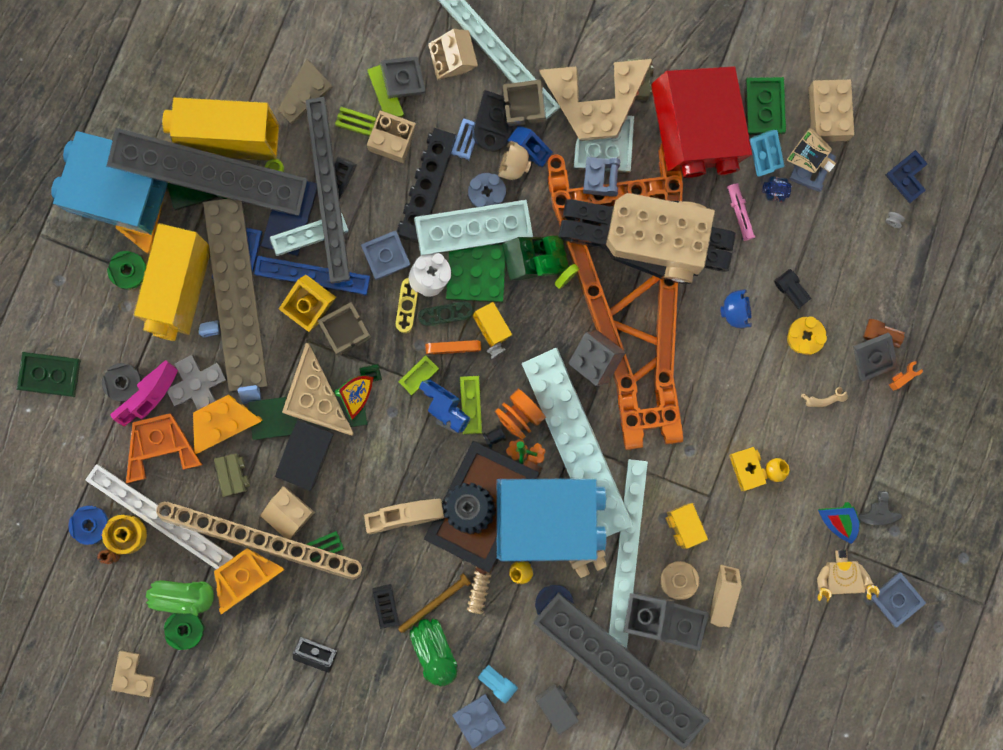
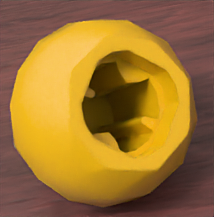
M781 458L771 459L765 467L768 479L773 482H782L789 476V465Z
M515 561L509 569V576L516 584H526L533 577V568L527 561Z

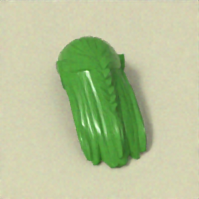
M155 581L151 583L153 588L147 590L145 595L148 599L146 604L153 610L180 614L191 613L195 616L207 611L212 606L214 599L212 587L204 581L199 583Z

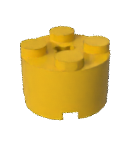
M132 515L112 517L102 532L104 545L117 554H131L138 551L145 545L147 530L144 523L138 517ZM127 532L128 535L126 537H122V534Z

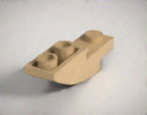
M441 499L422 500L379 509L380 511L364 515L366 531L369 535L402 526L410 527L445 518Z

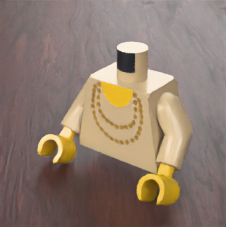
M835 550L836 562H827L817 577L819 591L817 599L821 601L822 595L827 598L828 602L831 594L865 593V590H867V599L871 600V593H875L876 597H879V589L874 586L864 567L858 561H848L847 550Z

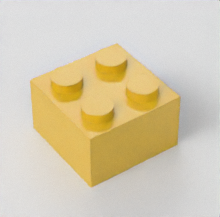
M304 275L297 280L279 307V310L310 332L319 324L317 320L323 318L336 297L309 276Z
M693 503L667 512L668 517H666L669 528L674 529L676 535H673L677 546L687 549L708 540Z

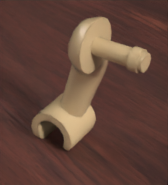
M838 387L835 390L836 394L825 399H818L813 396L809 398L804 393L801 397L807 401L806 406L825 407L836 401H846L848 394L847 392L841 394L843 391L842 387Z

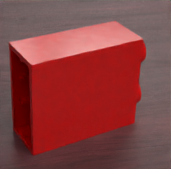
M735 66L666 71L651 83L667 172L682 171L683 178L702 176L706 174L705 168L716 167L717 175H728L738 172L740 170L739 163L750 157L752 150Z

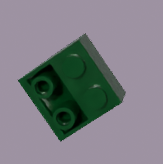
M517 237L502 243L510 280L540 277L537 275L533 258L538 255H547L542 239L544 237Z

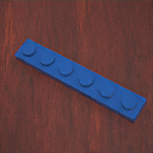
M262 256L257 257L254 272L255 276L294 283L299 278L307 275L323 288L366 296L371 278L367 275L349 272L351 281L331 284L328 268Z

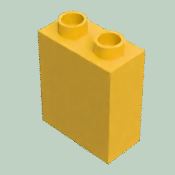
M173 97L172 110H164L162 120L163 131L170 134L172 142L175 144L232 159L266 161L277 159L279 123L268 103Z
M158 223L134 316L145 322L143 331L153 333L152 336L176 341L177 333L190 334L210 258L209 244L197 232Z

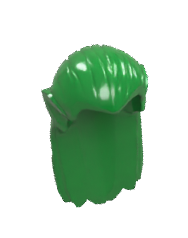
M421 619L418 627L413 626V629L410 630V638L419 662L423 667V676L435 686H447L457 677V663L439 621L432 619L430 622L427 619Z

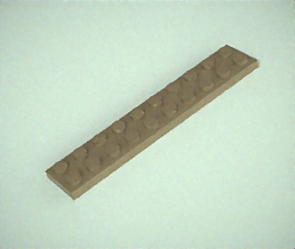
M233 199L203 202L229 392L238 391L240 387L254 385L267 387V374L243 202Z

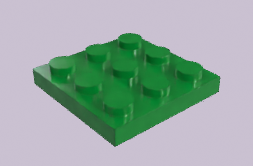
M485 245L449 251L448 263L451 268V278L447 283L446 300L503 303L505 279L503 245Z

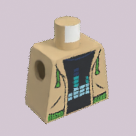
M809 128L787 158L789 162L812 173H815L820 166L830 172L836 164L827 157L832 148L812 128Z

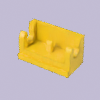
M494 302L478 309L472 315L490 348L512 336Z

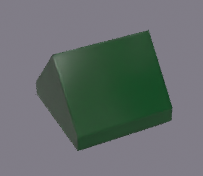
M379 363L359 368L361 376L373 377V382L382 380Z

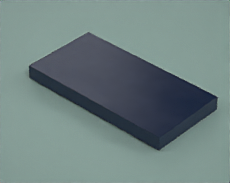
M306 182L299 216L271 209L261 247L274 250L270 241L271 236L308 224L318 190L317 183ZM300 249L288 252L286 254L298 257Z

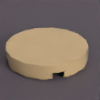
M675 561L663 569L660 576V584L663 591L669 597L676 600H685L692 597L698 589L699 575L691 564L684 561Z

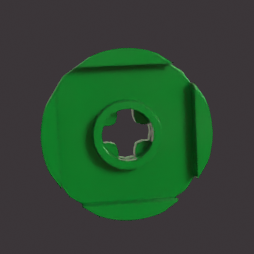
M121 251L111 258L107 273L113 284L121 289L129 290L142 284L147 266L143 258L138 254L130 251ZM125 266L132 267L129 275L123 274Z
M174 613L169 616L164 624L166 642L177 650H187L195 647L201 641L205 629L201 618L191 613ZM187 626L188 634L181 635L179 627Z

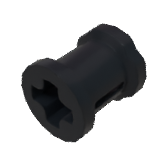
M497 425L496 429L488 433H482L489 448H492V445L502 440H507L500 425Z

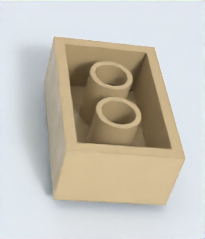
M851 79L813 81L809 86L811 128L825 142L849 141L854 136Z

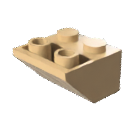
M452 29L428 44L437 79L464 74L478 66L468 30Z
M380 110L367 143L368 151L404 164L416 123Z

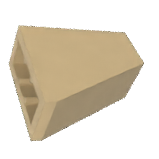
M720 565L710 610V623L717 627L725 626L730 628L742 587L739 569Z

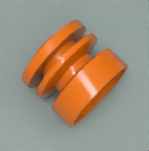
M518 388L509 397L513 406L510 407L503 403L502 406L507 412L504 413L501 409L497 408L495 413L511 434L523 440L526 436L521 429L523 428L530 434L531 429L527 424L531 422L538 426L546 416Z

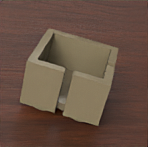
M541 79L503 84L506 118L509 127L525 125L527 120L530 124L547 122Z
M352 302L317 320L338 357L352 350L353 344L359 346L372 339Z

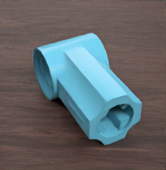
M489 664L478 676L493 691V694L505 704L518 690V687L506 677L504 678Z

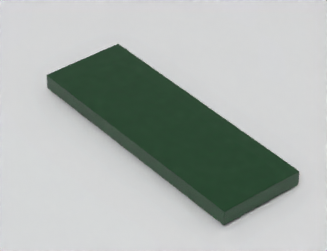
M336 396L350 427L368 425L365 405L351 420L341 397ZM287 397L248 402L249 411L262 419L261 422L251 426L252 440L291 435L299 418L282 413ZM311 423V424H313V425H316V426L321 427V428L326 429V430H333V429H330V428H326V427H323V426H320V425Z

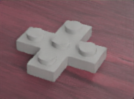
M190 355L175 363L183 381L171 386L167 393L175 407L193 399L199 410L216 401L210 389L227 381L218 363L201 371L194 356Z

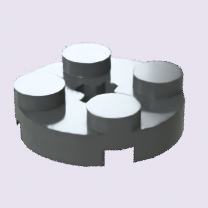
M118 363L107 369L105 376L102 378V388L104 393L111 399L126 402L133 394L139 391L137 384L142 378L133 366ZM122 377L127 381L123 388L117 385Z

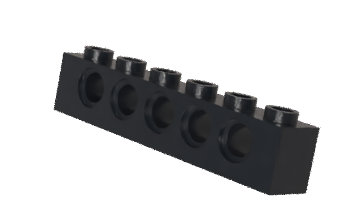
M434 128L433 133H429L426 142L429 144L427 151L424 150L421 156L422 166L417 168L415 174L416 184L411 186L409 192L410 202L405 204L403 214H405L404 220L399 222L397 228L401 239L419 244L416 225H411L409 221L413 217L432 214L451 158L456 134ZM440 147L443 151L440 154H435L433 149ZM429 165H436L437 169L434 172H430L427 170V167ZM424 182H429L431 187L424 190L421 188V185ZM418 200L426 202L423 207H417L415 203Z

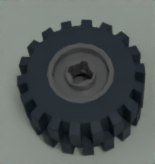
M462 483V486H455L454 491L450 490L449 498H445L447 503L444 505V510H446L444 515L453 528L463 533L474 534V532H482V529L486 530L488 528L487 525L493 522L492 516L496 514L494 511L496 505L493 502L492 495L483 487L475 483Z

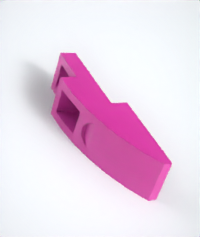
M165 360L137 384L139 391L110 414L112 419L125 427L136 417L141 420L146 417L170 388L177 374V368Z

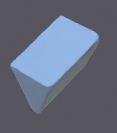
M219 321L201 323L198 331L199 335L203 338L220 335Z
M256 385L240 387L238 389L243 404L261 400L260 387Z

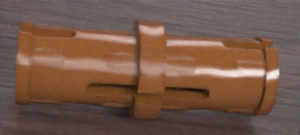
M105 549L98 553V560L101 559L99 561L101 563L112 564L120 559V554Z

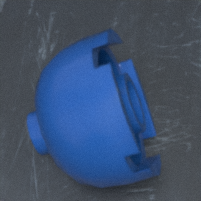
M746 289L737 290L727 295L724 300V306H721L722 318L726 317L727 322L735 328H749L752 326V323H748V318H752L749 297L744 296L747 293Z

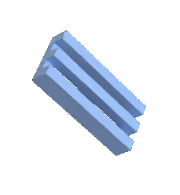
M463 118L451 155L470 160L475 145L473 137L467 154L464 151L474 125L473 121ZM468 124L469 127L459 152L457 149L465 126Z

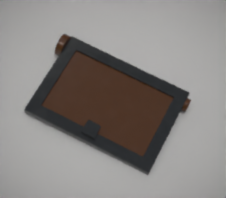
M472 441L442 501L443 512L446 513V510H444V505L447 503L445 498H449L450 490L454 491L455 486H462V483H475L486 489L494 499L493 502L496 505L494 511L496 514L492 516L493 522L487 525L488 528L486 530L482 529L480 533L468 534L453 528L448 523L447 518L434 520L424 540L476 566L475 571L486 575L487 572L491 574L499 561L497 558V479H538L543 468L526 459L522 465Z

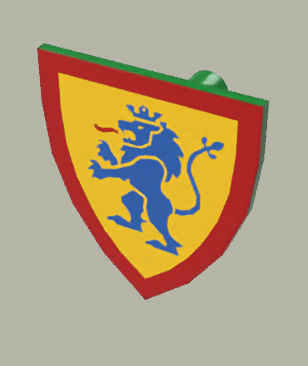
M366 375L356 376L349 379L339 389H336L335 395L341 397L351 420L362 410L368 400L373 377Z

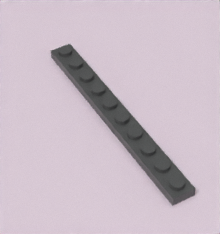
M324 97L306 100L330 282L334 284L351 281L326 99Z

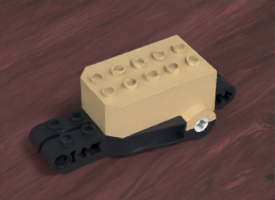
M626 193L615 201L614 207L567 199L562 216L566 220L561 221L558 238L570 243L606 249L612 260L660 279L680 284H692L693 276H698L703 268L722 272L729 271L732 253L728 251H733L736 233L712 227L715 210L707 209L701 204L666 201Z

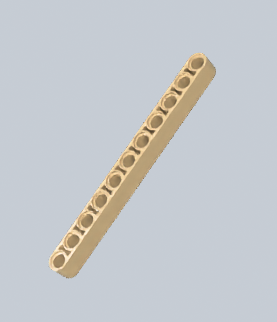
M162 502L156 508L158 517L169 524L347 579L354 580L361 575V564L351 558L170 502ZM164 508L171 509V513L168 516H162L161 511ZM187 513L190 515V519L187 522L180 521L182 514ZM202 519L209 521L208 526L205 528L198 526ZM220 525L228 527L224 534L217 532ZM239 531L246 532V537L242 540L236 538V534ZM262 536L265 538L264 544L256 545L254 540ZM281 542L284 548L281 551H275L273 545ZM294 548H300L303 551L299 557H294L291 553ZM319 554L321 560L318 563H313L310 560L311 555ZM333 559L340 562L339 567L336 569H332L329 566V562ZM351 565L357 566L359 570L354 575L347 571Z

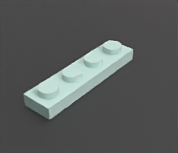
M342 215L344 233H347L348 228ZM322 220L271 236L270 241L276 256L324 241Z

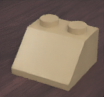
M283 486L271 499L260 516L284 538L291 540L315 512L291 490Z

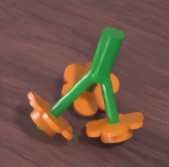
M517 439L516 441H510V447L506 449L507 455L511 456L512 460L516 461L519 459V463L522 465L526 454H528L527 460L535 464L544 461L545 449L539 443L528 450V447L524 445V441Z

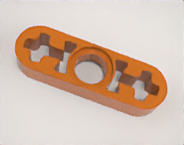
M478 340L425 344L426 354L428 355L481 351V341Z

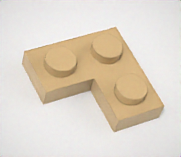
M119 651L112 691L145 697L152 696L155 677L136 674L140 654Z

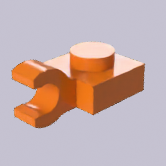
M916 361L908 364L906 373L900 372L892 378L893 382L889 386L893 391L901 388L923 372L922 369L917 372L913 371V366L917 363Z

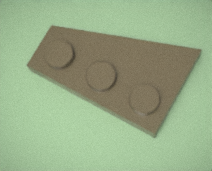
M306 59L278 111L292 125L307 111L306 100L323 97L333 86Z

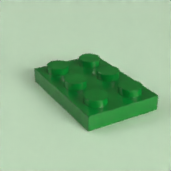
M784 77L746 78L748 134L760 135L771 130H777L778 134H785Z

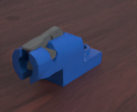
M431 379L422 381L419 388L424 391L423 393L426 396L434 398L428 411L436 417V424L455 433L463 432L469 424L470 417L457 407L460 399Z

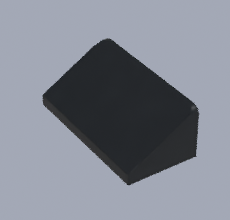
M300 637L292 659L328 673L337 650Z

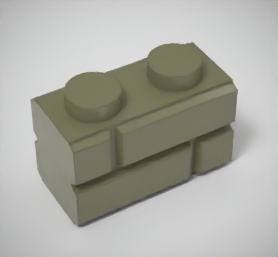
M237 453L215 458L214 462L222 497L248 492L247 487H250L248 476H244L243 468H245L244 458L240 457Z

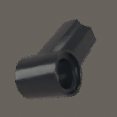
M788 269L776 278L774 283L799 309L812 298L799 283L800 280L795 272Z

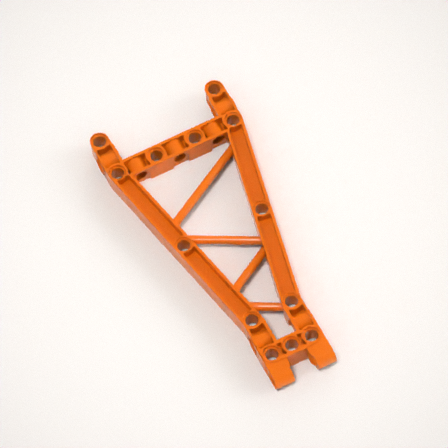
M661 144L658 151L661 177L617 183V196H603V199L599 201L594 198L593 194H584V187L569 189L567 170L562 156L554 154L549 157L547 163L549 191L559 226H561V221L566 219L562 217L565 205H558L556 203L558 198H563L565 201L573 199L610 207L614 206L615 201L626 193L632 194L631 189L637 188L640 190L641 196L666 201H682V171L667 172L663 145ZM557 161L561 167L555 169L551 166V163ZM675 183L678 189L671 190L669 184ZM565 241L573 264H576L579 268L576 274L596 330L623 350L624 348L617 330L656 345L655 358L635 374L632 373L626 354L613 374L617 386L625 450L643 448V430L653 428L661 429L666 445L682 443L683 432L673 377L678 283L673 282L672 286H667L664 283V279L652 276L609 309L588 247ZM659 281L656 337L613 320V316ZM596 288L598 295H589L588 289ZM654 369V389L657 407L640 410L637 403L638 391L636 382ZM661 373L668 376L667 383H662L659 380ZM622 379H628L631 386L629 388L622 387ZM666 411H671L674 414L673 421L665 419ZM646 414L654 415L655 422L653 424L647 423L645 419ZM633 416L636 419V425L629 426L626 422L627 417Z

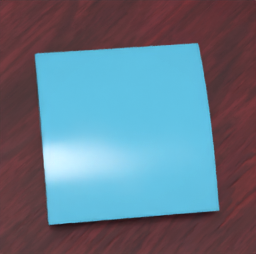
M771 130L749 139L757 177L785 167L777 130Z

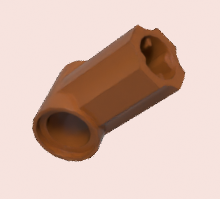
M869 319L863 336L864 339L871 340L889 333L892 336L894 347L900 348L905 332L885 326L886 324L881 321Z

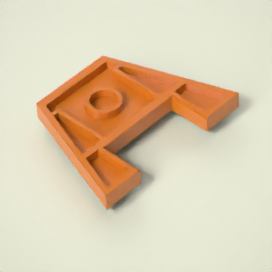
M171 413L132 422L126 483L146 479L143 460L179 452L183 470L202 466L201 461Z

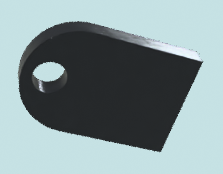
M487 90L483 91L472 133L474 141L480 148L486 151H497L508 143L513 126L509 127L507 123L504 96ZM486 136L493 138L494 144L492 146H488L485 143L484 139Z

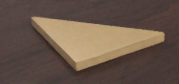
M306 343L282 413L353 436L354 433L310 344Z

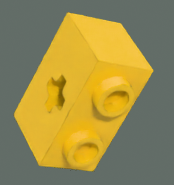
M751 447L729 455L741 491L767 484V474L764 468L761 469L759 463L761 456L758 450ZM748 465L753 466L751 472H746L745 468H747Z

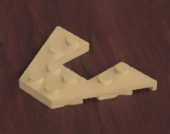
M652 59L614 62L615 99L579 102L577 66L539 70L580 141L618 138L621 127L625 123L628 112L636 100L641 85L644 83V78L650 65H652Z

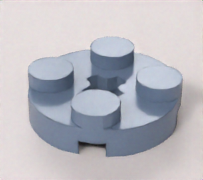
M479 174L470 182L468 188L469 200L476 207L502 204L506 196L505 184L497 174ZM484 188H488L493 191L490 193L489 197H486V194H482Z

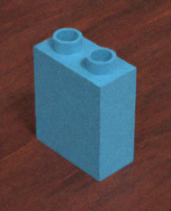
M76 131L74 140L69 141L63 151V159L66 164L62 177H57L52 185L53 204L68 213L152 235L168 183L106 167L113 140Z
M497 479V558L501 561L597 560V550H605L606 548L605 527H597V511H604L606 507L605 488L597 487V479Z

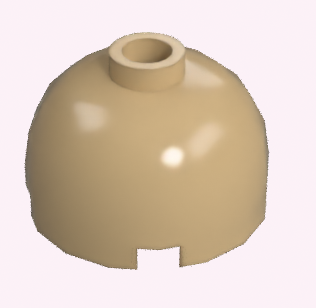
M510 141L507 146L509 151L503 155L498 177L515 180L520 178L524 172L528 173L531 162L528 161V151L517 142Z

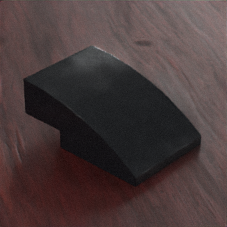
M298 419L282 455L275 477L311 491L324 464L334 433Z

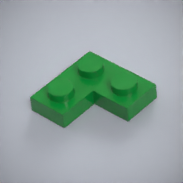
M559 235L542 238L547 255H538L533 258L538 276L562 274L569 267L563 241L558 238Z

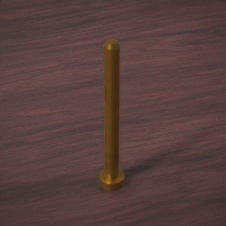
M462 573L460 580L399 626V631L401 633L406 632L463 586L471 585V581Z

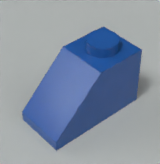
M519 125L508 139L509 142H517L529 153V159L540 167H543L553 153L532 130Z

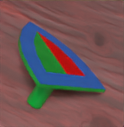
M845 502L843 507L818 509L822 520L835 535L850 544L854 542L860 530V521L854 506L851 507L850 503Z

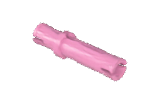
M739 183L727 186L732 201L731 207H734L743 241L755 238L745 207L746 201L742 198Z

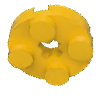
M801 317L790 325L787 335V341L791 349L805 355H812L821 350L827 340L823 324L814 317ZM803 331L811 333L810 341L802 338L804 335Z

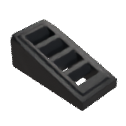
M337 157L334 164L336 179L342 181L341 185L337 183L339 199H341L357 164L342 157ZM341 165L348 167V170L341 168ZM338 171L345 174V177L337 175Z
M388 584L372 588L380 629L400 625L392 585ZM389 593V595L378 597V595ZM387 600L391 601V603H386L382 605L379 604V602ZM392 608V611L381 613V610ZM394 615V619L383 621L384 617Z

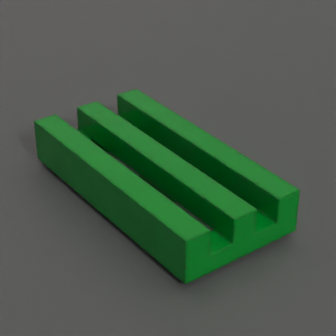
M337 531L305 544L312 546L335 536L336 540L317 548L323 550L338 543L339 547L328 552L335 553L344 549ZM318 555L314 558H310V560L312 562L321 559V556Z

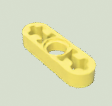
M409 278L402 282L396 317V327L401 333H408L412 330L418 292L413 289L411 290V296H414V299L409 296L403 297V294L408 295V289L405 285H409ZM406 300L413 303V307L409 311L402 308V303ZM400 313L412 314L411 317L407 316V323L410 325L406 326L405 329H402V326L399 325L400 322L404 321V315L400 316Z

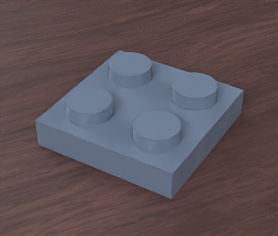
M396 230L361 244L375 280L411 266Z
M901 572L897 573L879 588L878 598L875 593L871 595L872 601L895 628L926 604Z
M486 693L452 714L472 749L506 729Z

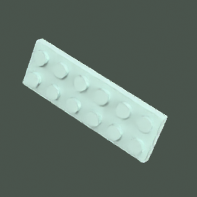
M527 200L414 218L421 255L504 243L517 237H533Z

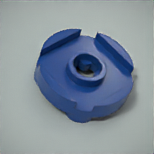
M83 506L77 509L73 516H71L68 525L69 532L81 544H96L102 540V532L109 519L104 510L96 506ZM88 520L94 523V527L90 531L84 527Z

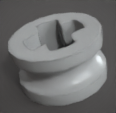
M889 212V218H886L885 222L892 227L901 228V222H904L905 218L898 213Z
M501 342L487 350V353L491 354V359L498 357L506 351L505 348L501 347Z

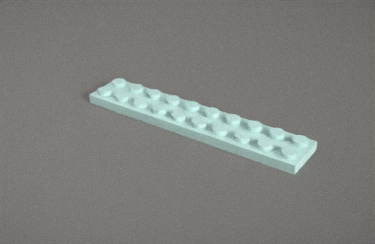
M558 348L523 362L522 366L539 406L546 416L545 420L570 479H597V487L605 488L606 507L604 511H597V527L604 526L607 537L633 526Z

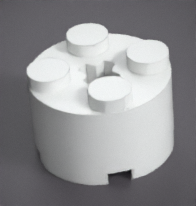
M440 253L421 255L415 261L409 273V283L412 289L427 297L439 294L451 278L450 265Z

